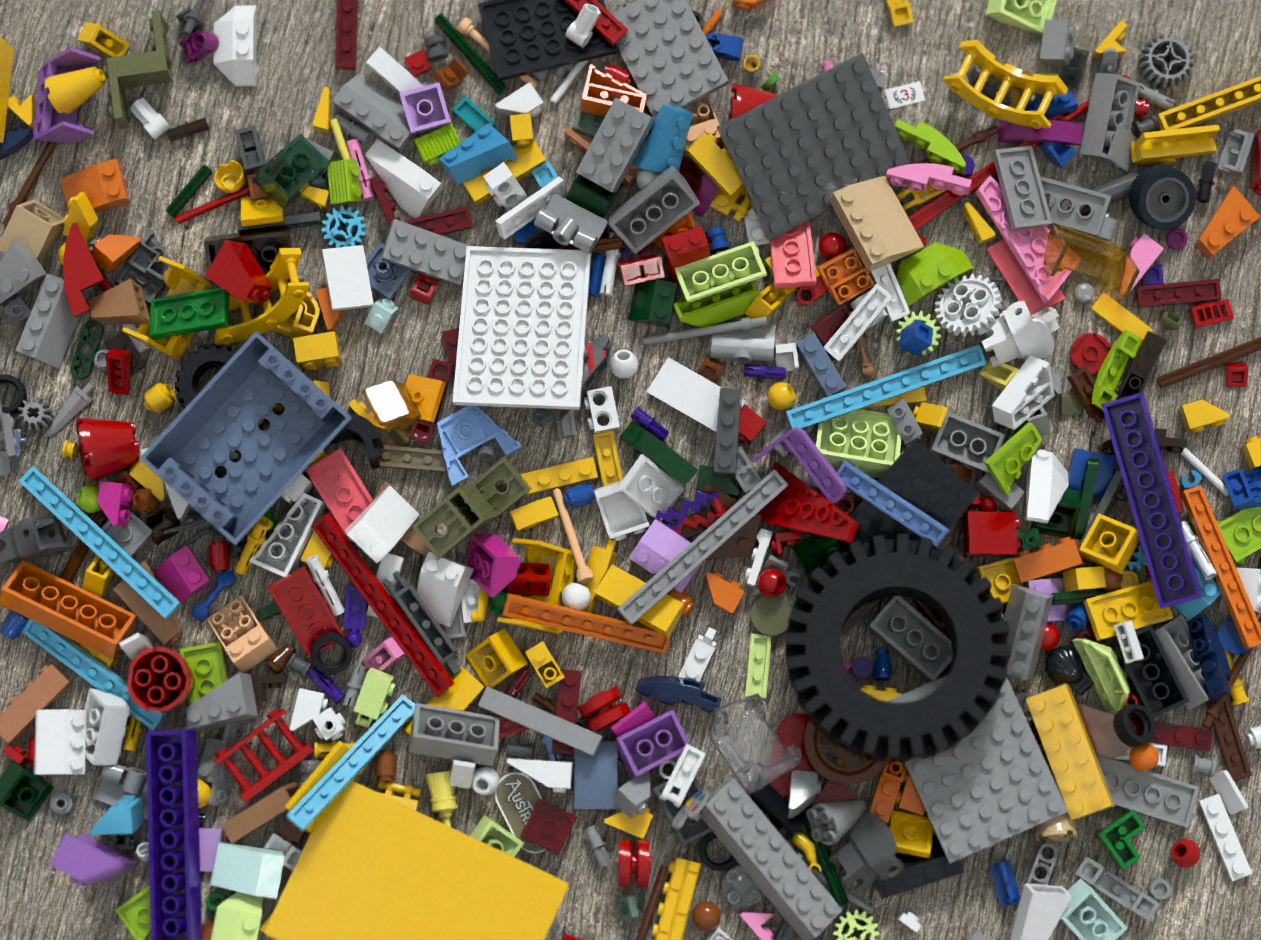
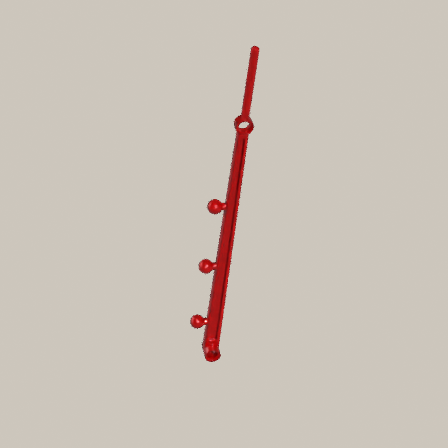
M1124 75V76H1123V77H1125V78L1130 79V77H1129L1128 75ZM1090 99L1078 106L1077 110L1071 111L1064 117L1055 116L1050 120L1071 122L1089 109ZM1023 141L1015 147L1032 146L1034 149L1043 142ZM994 161L967 178L972 180L969 193L974 190L977 191L989 176L993 178L997 175ZM948 190L908 218L916 231L967 195H956ZM977 196L978 202H979L980 204H982V202L980 201L979 197ZM918 235L925 248L926 239ZM858 255V257H859V259H860V261H861V263H862V265H863V267H864V264H863V262H862L860 256ZM819 275L816 277V285L799 288L794 294V300L800 306H807L829 290ZM801 291L809 293L808 301L801 299Z

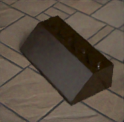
M289 226L210 236L204 240L208 269L224 241L230 240L248 245L265 275L270 271V266L276 259L279 248H292Z

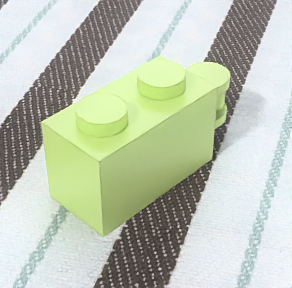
M372 667L369 669L353 710L359 713L355 724L370 729L373 719L378 720L381 714H385L389 703L386 702L388 695L392 696L396 686L393 683L395 676ZM365 715V716L369 717V720L366 719V718H363L362 716Z

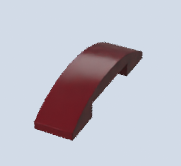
M433 358L427 378L445 382L444 392L434 423L415 418L409 439L426 444L430 443L443 405L453 364Z

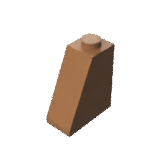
M131 279L88 300L91 318L97 320L102 325L150 322L142 287Z

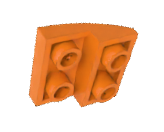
M850 248L816 267L827 289L838 305L875 286L854 248Z

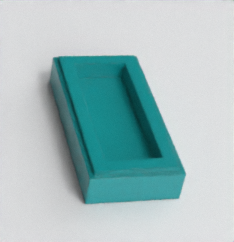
M467 96L451 110L474 133L488 123L493 127L496 125Z

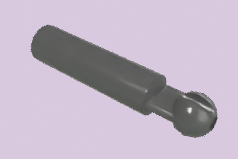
M1158 162V163L1153 164L1152 166L1165 165V164ZM1143 170L1132 172L1090 190L1112 196L1111 204L1129 196L1132 182ZM1084 206L1081 209V215L1091 212L1090 206Z

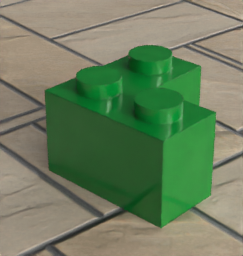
M1134 810L1126 811L1094 833L1118 869L1124 870L1141 858L1129 839L1145 829L1146 826Z

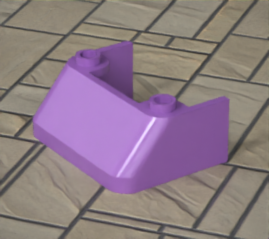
M70 47L42 64L38 78L33 126L34 139L45 142L77 143L93 134V130L84 128L82 123L76 122L77 109L67 116H64V112L61 114L57 112L48 99L47 95L50 94L49 87L45 89V80L53 75L89 68V66L100 61L99 56Z
M794 427L752 459L753 463H755L777 445L781 444L786 451L795 455L820 488V494L835 504L846 494L847 488L845 483L807 433L799 427Z
M82 832L79 839L65 833L49 865L74 877L73 882L85 886V884L97 885L127 873L135 868L137 861L125 854H120L118 850L111 849L112 847Z

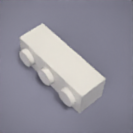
M1132 620L1114 625L1126 664L1144 659Z

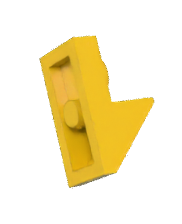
M1121 20L1096 48L1092 57L1094 59L1102 58V52L1110 48L1118 51V57H1123L1127 51L1118 43L1126 35L1124 30L1128 25Z
M31 94L22 103L12 95L8 99V108L33 130L36 99Z

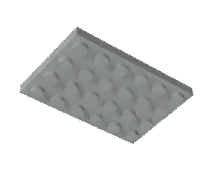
M637 0L612 14L628 29V33L616 44L639 90L647 95L646 104L653 118H656L663 104L686 108L730 84L687 0Z

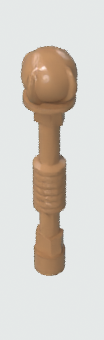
M862 335L856 342L862 357L861 372L863 376L871 377L874 374V367L867 358Z

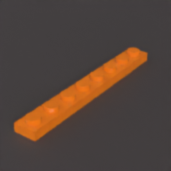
M1202 486L1182 491L1180 495L1203 550L1217 572V575H1215L1216 581L1245 650L1261 645V626Z
M509 593L507 594L502 611V616L666 654L672 636L670 635L667 638L647 626L635 623L630 625L626 621Z

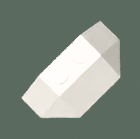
M235 6L214 23V34L219 39L218 48L214 51V65L236 87L256 86L257 6Z

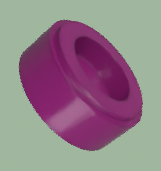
M1181 228L1172 229L1166 236L1167 245L1174 250L1183 248L1188 241L1187 233Z

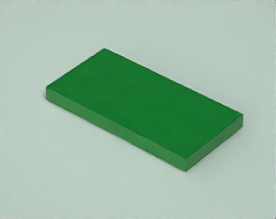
M219 287L151 299L149 338L155 340L228 327L230 293Z

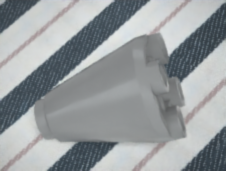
M860 799L814 805L806 813L812 828L811 834L816 842L821 841L826 845L837 843L855 826L861 816L867 812V807Z

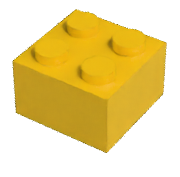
M335 331L293 338L296 361L301 370L305 369V372L316 371L317 367L335 368L338 367L339 363H343L339 338Z
M1098 513L1079 550L1084 559L1122 574L1140 541V537L1136 528Z

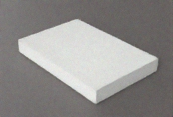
M363 245L322 249L321 253L331 310L338 311L372 307L374 303Z
M642 454L617 487L619 491L654 520L658 510L667 514L668 506L672 507L684 490V488Z

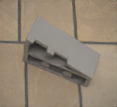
M24 239L13 242L0 260V306L47 274Z
M239 672L188 706L186 714L189 729H197V731L201 732L257 717L251 675Z

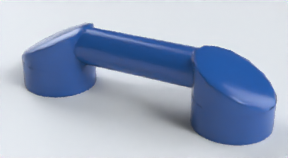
M229 570L222 571L218 575V583L203 602L193 606L192 615L196 620H206L210 615L209 606L224 587L230 588L236 583V576L233 572Z

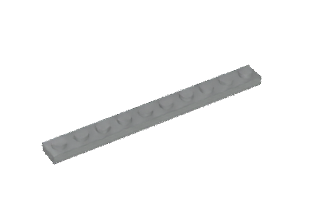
M774 469L617 608L619 613L630 625H633L787 488L788 483Z

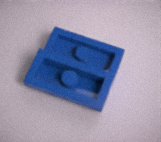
M1075 448L1073 450L1071 467L1068 471V489L1080 491L1087 458L1099 459L1093 497L1102 499L1112 480L1116 456Z
M1261 466L1243 472L1242 468L1222 475L1235 509L1261 506Z

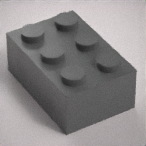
M694 777L679 808L667 799L666 801L660 799L667 782L653 788L671 825L681 807L694 794L702 790L696 777ZM673 786L670 792L678 795L681 789ZM689 817L680 829H674L682 846L712 831L702 818L696 821L694 818L690 819Z

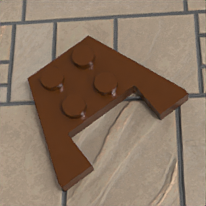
M705 481L702 492L707 494L718 492L719 499L726 512L738 502L726 492ZM757 513L706 560L750 557L760 525L761 514Z

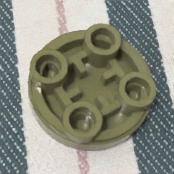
M762 596L755 601L751 608V623L759 634L772 637L781 635L788 629L792 608L789 602L782 596L773 598Z

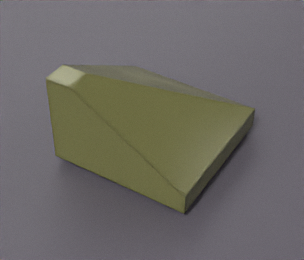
M1064 393L1059 395L1061 416L1082 415V404L1076 394Z

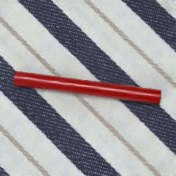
M249 185L237 192L229 193L176 216L177 223L181 224L250 194Z

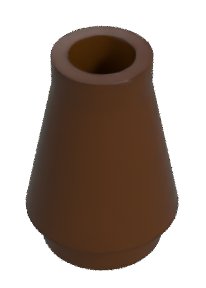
M287 643L268 657L266 665L276 674H279L281 671L284 672L287 662L296 653V649Z

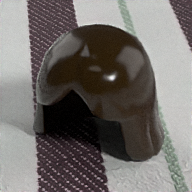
M162 508L156 514L146 519L147 526L152 529V539L156 545L175 536L179 532L175 531L164 534V530L181 525L176 513L169 508Z

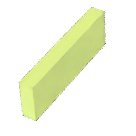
M750 634L745 697L766 699L772 636Z

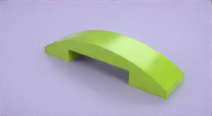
M1124 330L1108 352L1095 381L1092 404L1102 411L1101 404L1116 400L1118 395L1114 391L1129 358H1135L1142 342L1141 338L1128 330Z

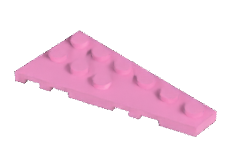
M989 176L975 193L1045 304L1081 261V258L1047 227L1012 231L1001 186L995 179Z

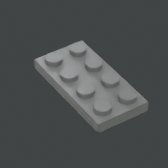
M1032 146L994 150L992 155L1012 231L1050 226L1052 220Z
M393 219L381 260H386L398 266L460 286L465 269L466 247L469 245Z

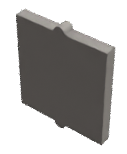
M1121 125L1117 126L1106 159L1114 164V167L1120 168L1124 172H1128L1132 162L1130 143L1138 139L1131 133V130H1126Z

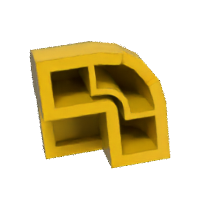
M307 292L297 310L271 330L289 336L288 340L291 341L296 337L312 335L320 311L316 300L312 297L313 294Z

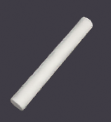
M589 60L576 63L551 97L550 101L557 104Z
M1187 448L1180 453L1224 496L1227 497L1229 495L1226 485Z

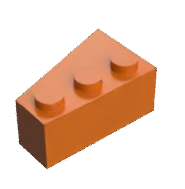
M590 64L580 112L605 117L615 98L621 99L643 112L647 95L626 83L618 82L613 79L612 75L604 74Z
M1234 185L1228 190L1194 244L1207 260L1260 218L1259 214Z
M1071 537L1058 540L1059 544L1052 547L1048 543L1039 546V551L1031 553L1030 550L1018 553L1019 557L1015 558L1014 562L1021 583L1088 564L1079 550L1081 547L1080 540H1071Z

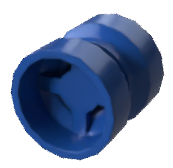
M724 227L713 228L705 232L706 239L710 242V253L730 248L728 241L725 240L726 231Z

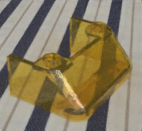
M1052 225L1043 262L1049 274L1055 276L1058 271L1061 272L1065 268L1098 279L1103 289L1110 292L1116 290L1121 298L1126 300L1140 272L1128 251L1111 242L1060 225Z

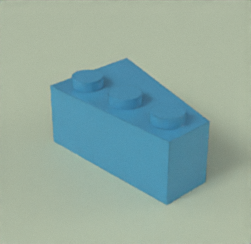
M663 104L651 127L652 130L648 138L644 140L641 145L643 146L632 163L643 170L664 172L673 165L679 171L693 113L682 107Z
M489 123L439 158L446 174L457 185L482 175L481 171L490 167L496 168L499 166V163L511 159V161L518 159L510 142Z

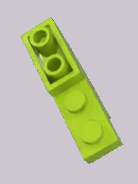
M897 119L894 125L901 140H908L920 149H927V158L933 164L954 167L953 173L965 174L966 162L956 147L944 135L922 121H919L917 127Z

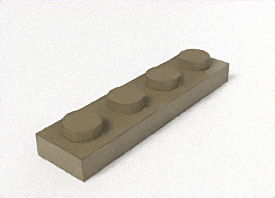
M383 445L384 448L380 449L382 458L379 459L380 467L447 473L442 450ZM365 451L364 465L371 466Z

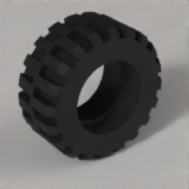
M210 344V347H198L199 351L195 353L191 351L188 354L189 358L186 361L182 360L180 363L182 367L180 370H177L175 375L177 377L175 389L177 390V399L183 409L199 394L197 386L200 377L211 368L223 367L235 355L236 349H231L227 345L218 346L217 344Z

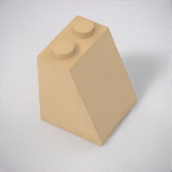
M36 200L16 205L0 240V251L5 255L13 242L24 239L36 259L42 264L64 230V217Z

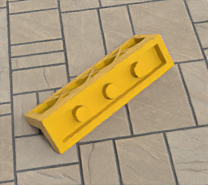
M1219 125L1144 132L1134 142L1138 160L1143 162L1214 154L1217 151L1214 136L1220 131Z

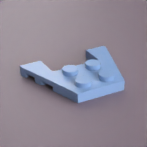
M466 406L436 424L451 487L469 477L458 460L460 457L492 439L495 440L504 456H508L522 447L521 443L510 437L508 432L496 425L477 406Z

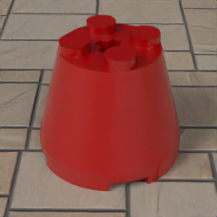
M731 84V92H735V97H731L730 120L779 94L741 84Z
M95 418L76 419L77 435H79V452L86 482L102 478L133 465L139 460L140 448L138 440L135 441L136 429L134 422Z
M153 647L139 653L129 666L128 692L133 701L145 710L153 712L172 710L185 700L195 685L193 671L186 660L178 652L169 648Z

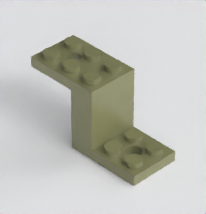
M160 10L151 11L152 18H149L150 30L153 31L155 37L151 38L153 52L107 58V65H104L106 78H109L110 85H107L108 97L112 100V105L109 106L110 115L121 129L130 128L125 88L174 81L167 25Z
M504 456L473 483L456 488L412 525V528L435 557L441 559L469 534L486 528L532 488L509 459ZM500 480H504L507 483L505 492H501L497 488V483ZM442 523L446 526L447 531L445 535L438 534V524Z

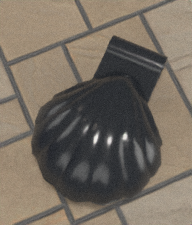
M1069 645L1058 646L1050 651L1046 657L1045 670L1051 680L1058 683H1068L1079 696H1082L1094 685L1092 680L1082 671L1083 661L1075 648Z

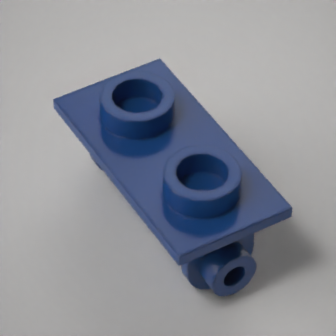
M1010 860L989 865L1000 906L1003 907L1020 902L1021 897Z

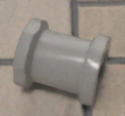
M1194 754L1191 760L1190 772H1200L1208 774V777H1213L1216 769V759L1200 758Z

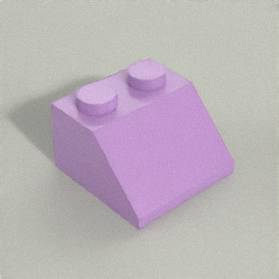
M439 82L399 93L411 134L433 132L451 123Z
M1063 578L1025 582L1026 588L1049 595L1065 592ZM1070 604L1051 605L1047 622L1066 621V616L1071 610Z

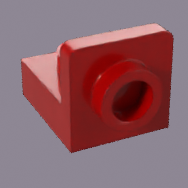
M799 531L775 534L774 539L771 540L772 552H776L777 556H781V543H784V546H793L797 544V541L801 540V533Z

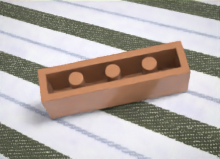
M56 665L44 666L38 673L40 676L35 681H29L23 688L24 692L19 697L15 696L8 703L9 707L4 712L0 711V736L8 744H14L36 721V710H47L73 684Z

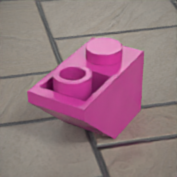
M100 481L97 503L112 525L127 527L130 519L129 508L130 501L133 498V486Z

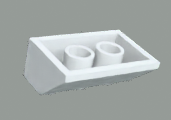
M89 688L84 709L86 710L85 757L93 765H117L118 757L121 755L122 740L126 734L127 718L130 716V705L119 696Z
M36 710L34 774H85L86 710Z

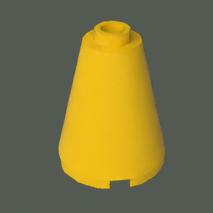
M90 67L50 76L45 80V89L49 87L50 94L47 96L57 112L60 114L64 112V116H67L103 87L106 77L101 69Z

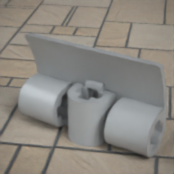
M557 194L552 195L545 210H540L534 222L535 226L552 234L558 243L562 245L571 244L588 254L592 252L608 224L607 220Z
M723 321L714 325L730 323L734 321ZM776 324L752 327L751 330L745 331L739 329L712 334L711 358L733 359L734 362L739 364H747L751 360L773 362Z
M120 764L105 765L101 774L103 779L94 798L113 806L122 796L135 795V798H142L144 819L148 820L147 772L135 767L127 768Z

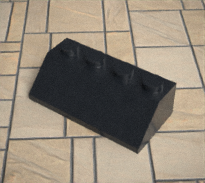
M1148 625L1135 631L1144 659L1126 664L1119 640L1108 645L1117 654V661L1121 669L1126 673V680L1133 695L1138 699V704L1145 707L1154 719L1189 702V699L1152 625Z
M937 835L932 836L929 858L896 852L895 856L902 861L905 868L900 874L888 878L886 881L875 880V884L880 898L884 899L964 873L960 859L952 863L948 862Z

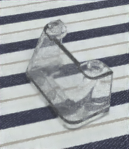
M758 693L715 708L709 726V736L712 743L744 790L749 794L760 790L797 766L802 757L800 750L794 745L784 747L766 721L768 705Z

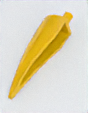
M608 539L605 549L594 545L591 547L587 566L589 569H592L594 579L583 585L589 589L591 594L588 607L582 610L584 612H593L597 601L594 592L610 566L615 564L618 553L614 552L616 544L614 540Z

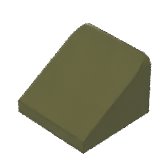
M409 418L393 426L388 433L397 446L405 447L413 440L409 439L413 425Z

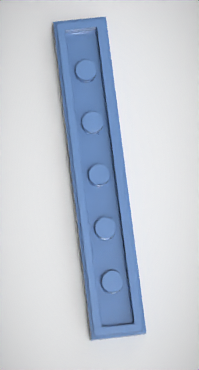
M843 461L837 474L848 489L920 537L933 539V546L936 548L940 547L950 529L848 461Z

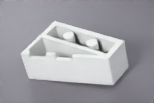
M1032 355L1027 358L993 403L992 409L995 422L1015 430L1055 396L1049 362Z

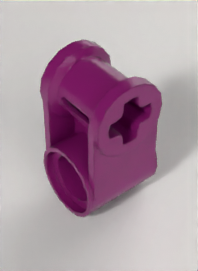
M196 32L190 37L181 40L179 45L183 47L185 63L198 62L203 57L214 52L219 45L217 35Z

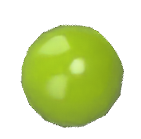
M88 484L80 488L76 501L80 510L86 513H95L101 510L97 503L99 491L97 485Z

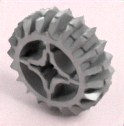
M1163 33L1159 38L1154 36L1152 41L1146 42V47L1141 49L1143 54L1139 56V60L1143 61L1140 63L1139 68H1145L1142 75H1149L1147 82L1153 79L1155 81L1154 86L1161 83L1162 89H1165L1168 84L1169 88L1172 89L1175 84L1180 86L1182 81L1186 82L1189 79L1188 75L1193 73L1191 68L1195 66V62L1191 61L1194 59L1195 54H1189L1192 47H1185L1187 40L1181 43L1179 41L1180 36L1173 39V35L1170 33L1166 38ZM1165 47L1163 54L1152 55L1155 49ZM1173 49L1180 55V57L1175 55ZM1166 56L1167 59H1169L1170 64L1168 66L1167 63H1165L1164 61ZM1154 65L1160 68L1161 73L1158 70H1156ZM1182 67L1179 73L1169 75L1171 68Z

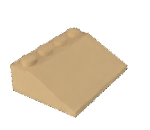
M886 176L851 184L833 192L830 203L868 273L924 248Z

